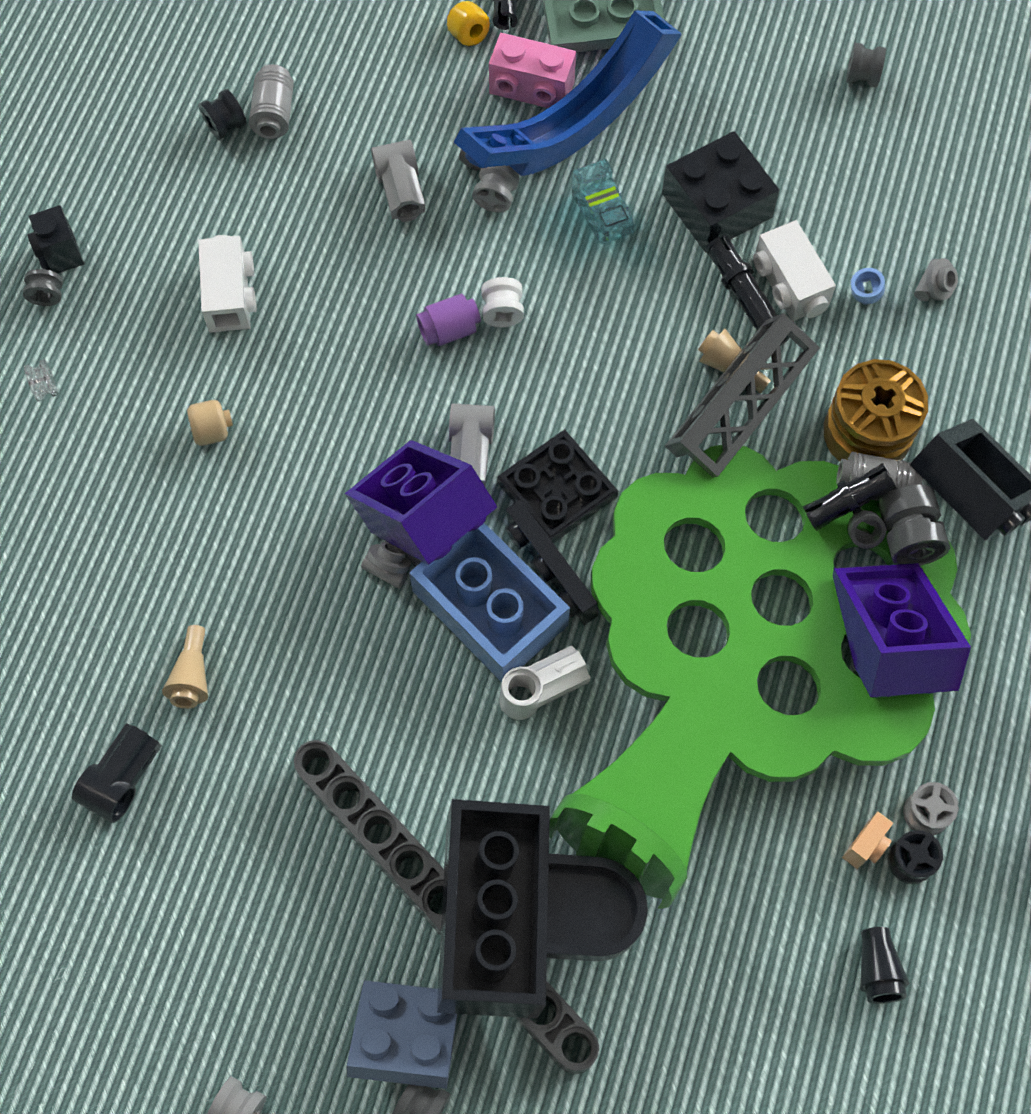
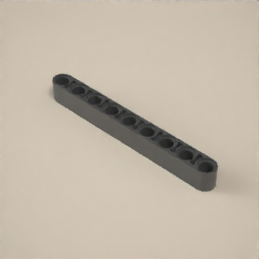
M319 740L308 741L301 745L295 753L294 767L304 786L441 936L442 915L431 911L429 905L433 896L443 892L444 869L330 745ZM319 757L329 760V766L322 774L310 775L306 772L307 765L311 760ZM352 790L360 794L359 802L353 808L341 809L336 806L337 798L341 793ZM376 824H385L392 829L391 836L387 841L374 844L367 840V834L371 827ZM407 858H417L423 862L424 867L419 876L406 879L398 874L399 865ZM546 981V1000L553 1004L556 1011L553 1021L546 1025H538L531 1021L530 1018H514L561 1069L571 1074L584 1073L591 1068L598 1057V1039L590 1027ZM570 1036H579L585 1039L590 1049L589 1057L581 1063L568 1061L562 1053V1043Z

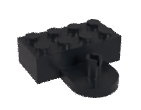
M452 799L446 823L437 1013L538 1018L546 1006L547 958L605 961L622 955L636 942L644 929L648 910L646 895L639 880L628 868L608 858L549 854L550 806Z

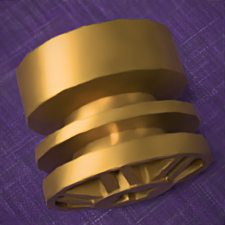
M872 359L858 363L847 371L837 387L832 404L824 420V440L830 453L839 462L841 459L848 460L851 452L890 458L896 461L903 460L928 413V394L921 379L908 367L892 360Z

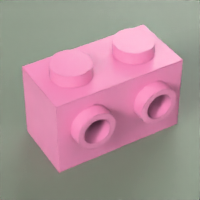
M500 32L489 61V94L550 108L572 91L575 82L576 51Z

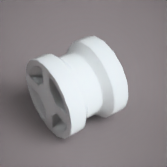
M497 277L486 281L482 285V299L486 302V305L483 307V320L486 324L495 327H509L523 320L524 307L519 302L522 297V284L518 280L508 277Z

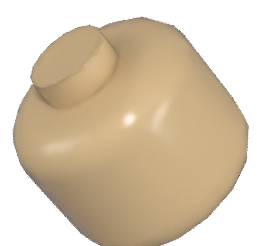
M209 400L195 403L187 409L193 439L197 445L204 446L227 439V427L233 426L229 409L223 410L219 401Z

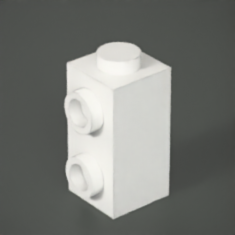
M795 220L760 234L753 260L758 273L762 277L766 276L772 286L773 297L778 307L782 310L785 309L792 321L805 316L807 318H814L826 311L830 305L836 284L798 221Z
M217 235L209 239H199L201 308L209 333L251 329L250 312H256L257 310L254 287H248V277L254 276L252 252H244L240 236Z

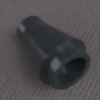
M872 927L861 931L860 990L866 992L867 1001L873 1004H887L905 999L907 997L905 987L910 983L891 939L890 929L887 927Z

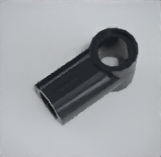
M126 723L100 762L90 765L79 777L72 791V800L110 823L117 822L129 809L135 797V785L162 745L146 732Z

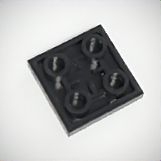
M565 429L497 476L498 485L513 503L521 500L553 543L618 497L616 487Z

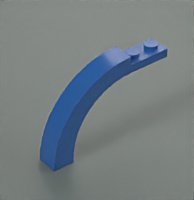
M634 11L624 29L600 62L560 101L540 114L518 123L461 128L454 143L466 153V159L479 168L505 165L510 166L520 176L545 170L568 158L605 130L645 88L671 53L682 34L654 11Z

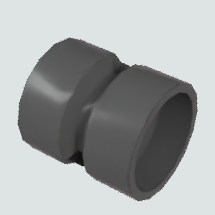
M921 484L908 485L890 491L880 498L878 507L881 519L885 523L886 531L889 532L886 538L894 564L919 563L921 566L939 560L949 552L951 548L944 523L938 521L941 512L934 488Z

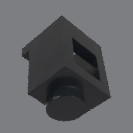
M61 205L29 215L34 232L27 234L42 269L58 274L85 264L72 228Z

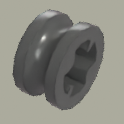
M34 269L25 274L24 282L26 286L23 290V297L28 302L40 306H52L61 301L62 293L60 289L63 285V279L59 274L45 269Z

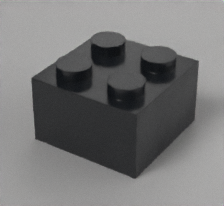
M732 131L666 165L662 195L706 253L707 245L717 237L721 239L723 235H728L731 240L773 218L780 189L737 133Z

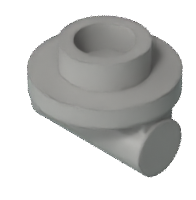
M945 258L932 259L914 292V296L921 301H928L930 298L935 300H947L950 298L958 284V274L952 263Z
M385 541L381 544L372 545L369 548L361 568L400 589L407 579V571L410 568L411 561L403 550Z

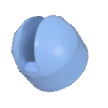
M863 268L853 275L851 291L856 301L867 305L880 300L885 291V279L880 271L874 268ZM863 282H871L872 293L865 294Z

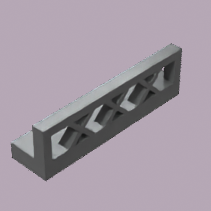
M782 313L766 320L666 443L665 447L676 457L689 455L711 477H718L820 347L786 314ZM788 335L803 349V352L795 362L782 363L780 344ZM771 356L772 363H766ZM772 369L774 388L769 394L756 395L755 375L759 370ZM782 369H788L783 375ZM746 388V395L739 396ZM764 400L757 408V401ZM747 401L748 421L744 426L730 427V406L734 402ZM720 420L721 428H714ZM738 432L731 441V433ZM721 433L723 452L714 462L698 446L708 434Z

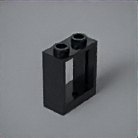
M974 419L938 433L909 464L985 541L998 533L1006 537L1019 525L1023 527L1031 520V475Z

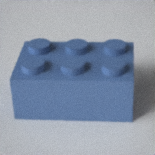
M485 523L476 530L467 532L452 545L451 551L443 558L433 561L429 565L422 561L409 572L412 591L501 682L508 671L519 666L523 667L569 624L570 607Z

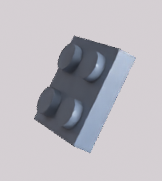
M364 980L346 1065L347 1077L447 1089L458 1014L437 1013L438 989Z

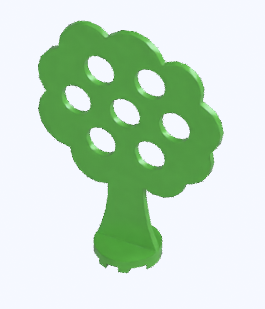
M722 445L711 446L703 452L715 462L723 452ZM742 446L718 477H711L693 460L685 475L680 473H654L635 480L621 493L612 517L613 537L600 548L592 566L591 594L598 602L601 614L610 623L607 649L613 669L624 684L644 697L666 701V704L654 721L615 762L580 789L566 795L561 800L550 817L549 837L552 839L558 830L564 840L576 851V855L603 857L622 864L639 880L645 895L662 899L657 909L668 908L687 879V866L700 813L712 783L727 757L735 762L743 771L768 782H793L813 774L831 755L858 766H885L907 757L929 733L935 712L933 693L870 697L861 678L848 669L842 658L841 644L847 634L832 575L835 556L842 550L858 547L851 540L847 531V525L853 513L850 512L816 531L803 509L804 505L818 500L838 488L836 477L839 465L826 461H799L776 471L762 454L747 446ZM763 495H776L787 499L800 513L803 528L794 539L785 542L766 540L751 530L746 520V506L753 499ZM871 500L869 503L861 506L862 510L872 511L881 518L878 507L879 501ZM861 522L858 525L871 533L875 528L865 522ZM683 524H697L708 528L717 536L722 545V560L714 568L704 572H690L679 568L669 559L665 551L664 538L666 534L674 527ZM886 531L883 541L878 546L868 550L878 554L887 565H896L893 563L886 538L889 532ZM949 542L951 549L945 556L932 563L921 565V568L970 644L971 633L965 612L950 594L958 569L955 550ZM770 575L785 576L793 579L804 588L809 597V614L802 622L794 625H777L769 622L757 612L752 603V587L760 579ZM686 606H701L709 609L721 618L726 628V645L720 652L709 657H692L682 653L673 645L667 633L668 618L676 610ZM777 661H788L802 666L811 674L817 685L818 698L816 704L810 711L799 715H785L773 710L764 702L758 691L757 678L759 672L766 665Z

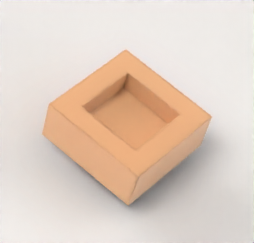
M877 811L866 823L842 858L856 869L861 867L868 859L876 863L892 842L885 834L893 825V822Z

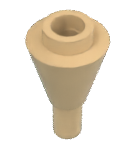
M726 328L720 334L712 330L698 348L704 354L699 362L724 372L742 349ZM760 371L755 375L756 391L761 394L771 380Z
M199 625L188 626L184 650L180 653L162 689L163 695L170 700V703L179 708H194L208 699L204 657L202 654L206 630Z

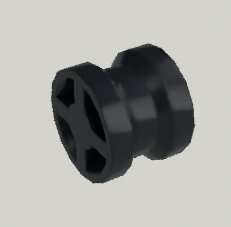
M228 89L219 92L217 99L213 101L204 100L198 104L202 118L211 133L218 140L224 138L229 129L233 127L241 128L247 124L241 106Z
M913 830L905 833L890 847L887 856L888 866L891 873L898 880L907 884H919L934 875L941 867L943 849L939 841L932 834L922 830ZM906 852L908 853V857L910 859L909 863L907 859V854H905Z

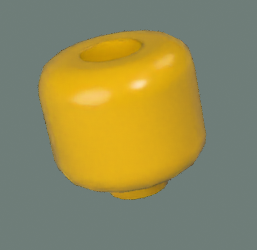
M459 2L450 10L447 16L446 24L448 31L463 45H477L486 38L489 32V17L474 2Z

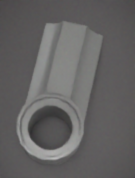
M411 139L372 147L371 153L378 182L383 184L392 219H399L402 222L415 220L421 213L425 212V202L417 178L418 167Z
M452 403L449 420V442H452L450 456L471 464L486 487L489 444H493L495 406Z

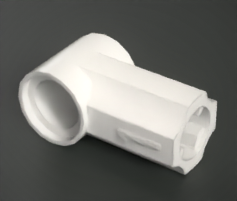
M571 645L528 667L519 666L512 668L502 679L499 698L501 710L512 719H527L535 714L539 707L588 684L591 677L580 652ZM517 686L525 687L532 693V697L524 701L517 700L511 696L509 690Z

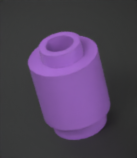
M462 293L425 306L424 312L416 314L419 330L427 346L435 343L438 346H442L476 333V324L481 322L480 313L473 298L466 300Z

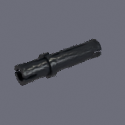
M723 235L721 239L717 237L711 241L705 251L719 269L723 277L721 282L726 289H731L754 328L758 330L766 320L777 316L775 310L752 276L754 272L749 263L743 262L728 235ZM788 335L782 341L780 346L789 340L790 337Z

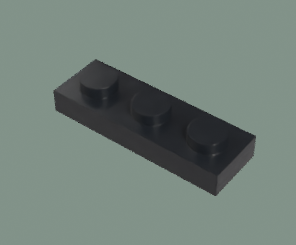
M519 500L508 507L506 513L509 525L505 527L507 534L518 549L524 546L528 549L534 558L530 561V564L535 573L545 583L550 580L559 591L558 596L570 607L569 618L576 615L583 625L598 616V602L523 502Z

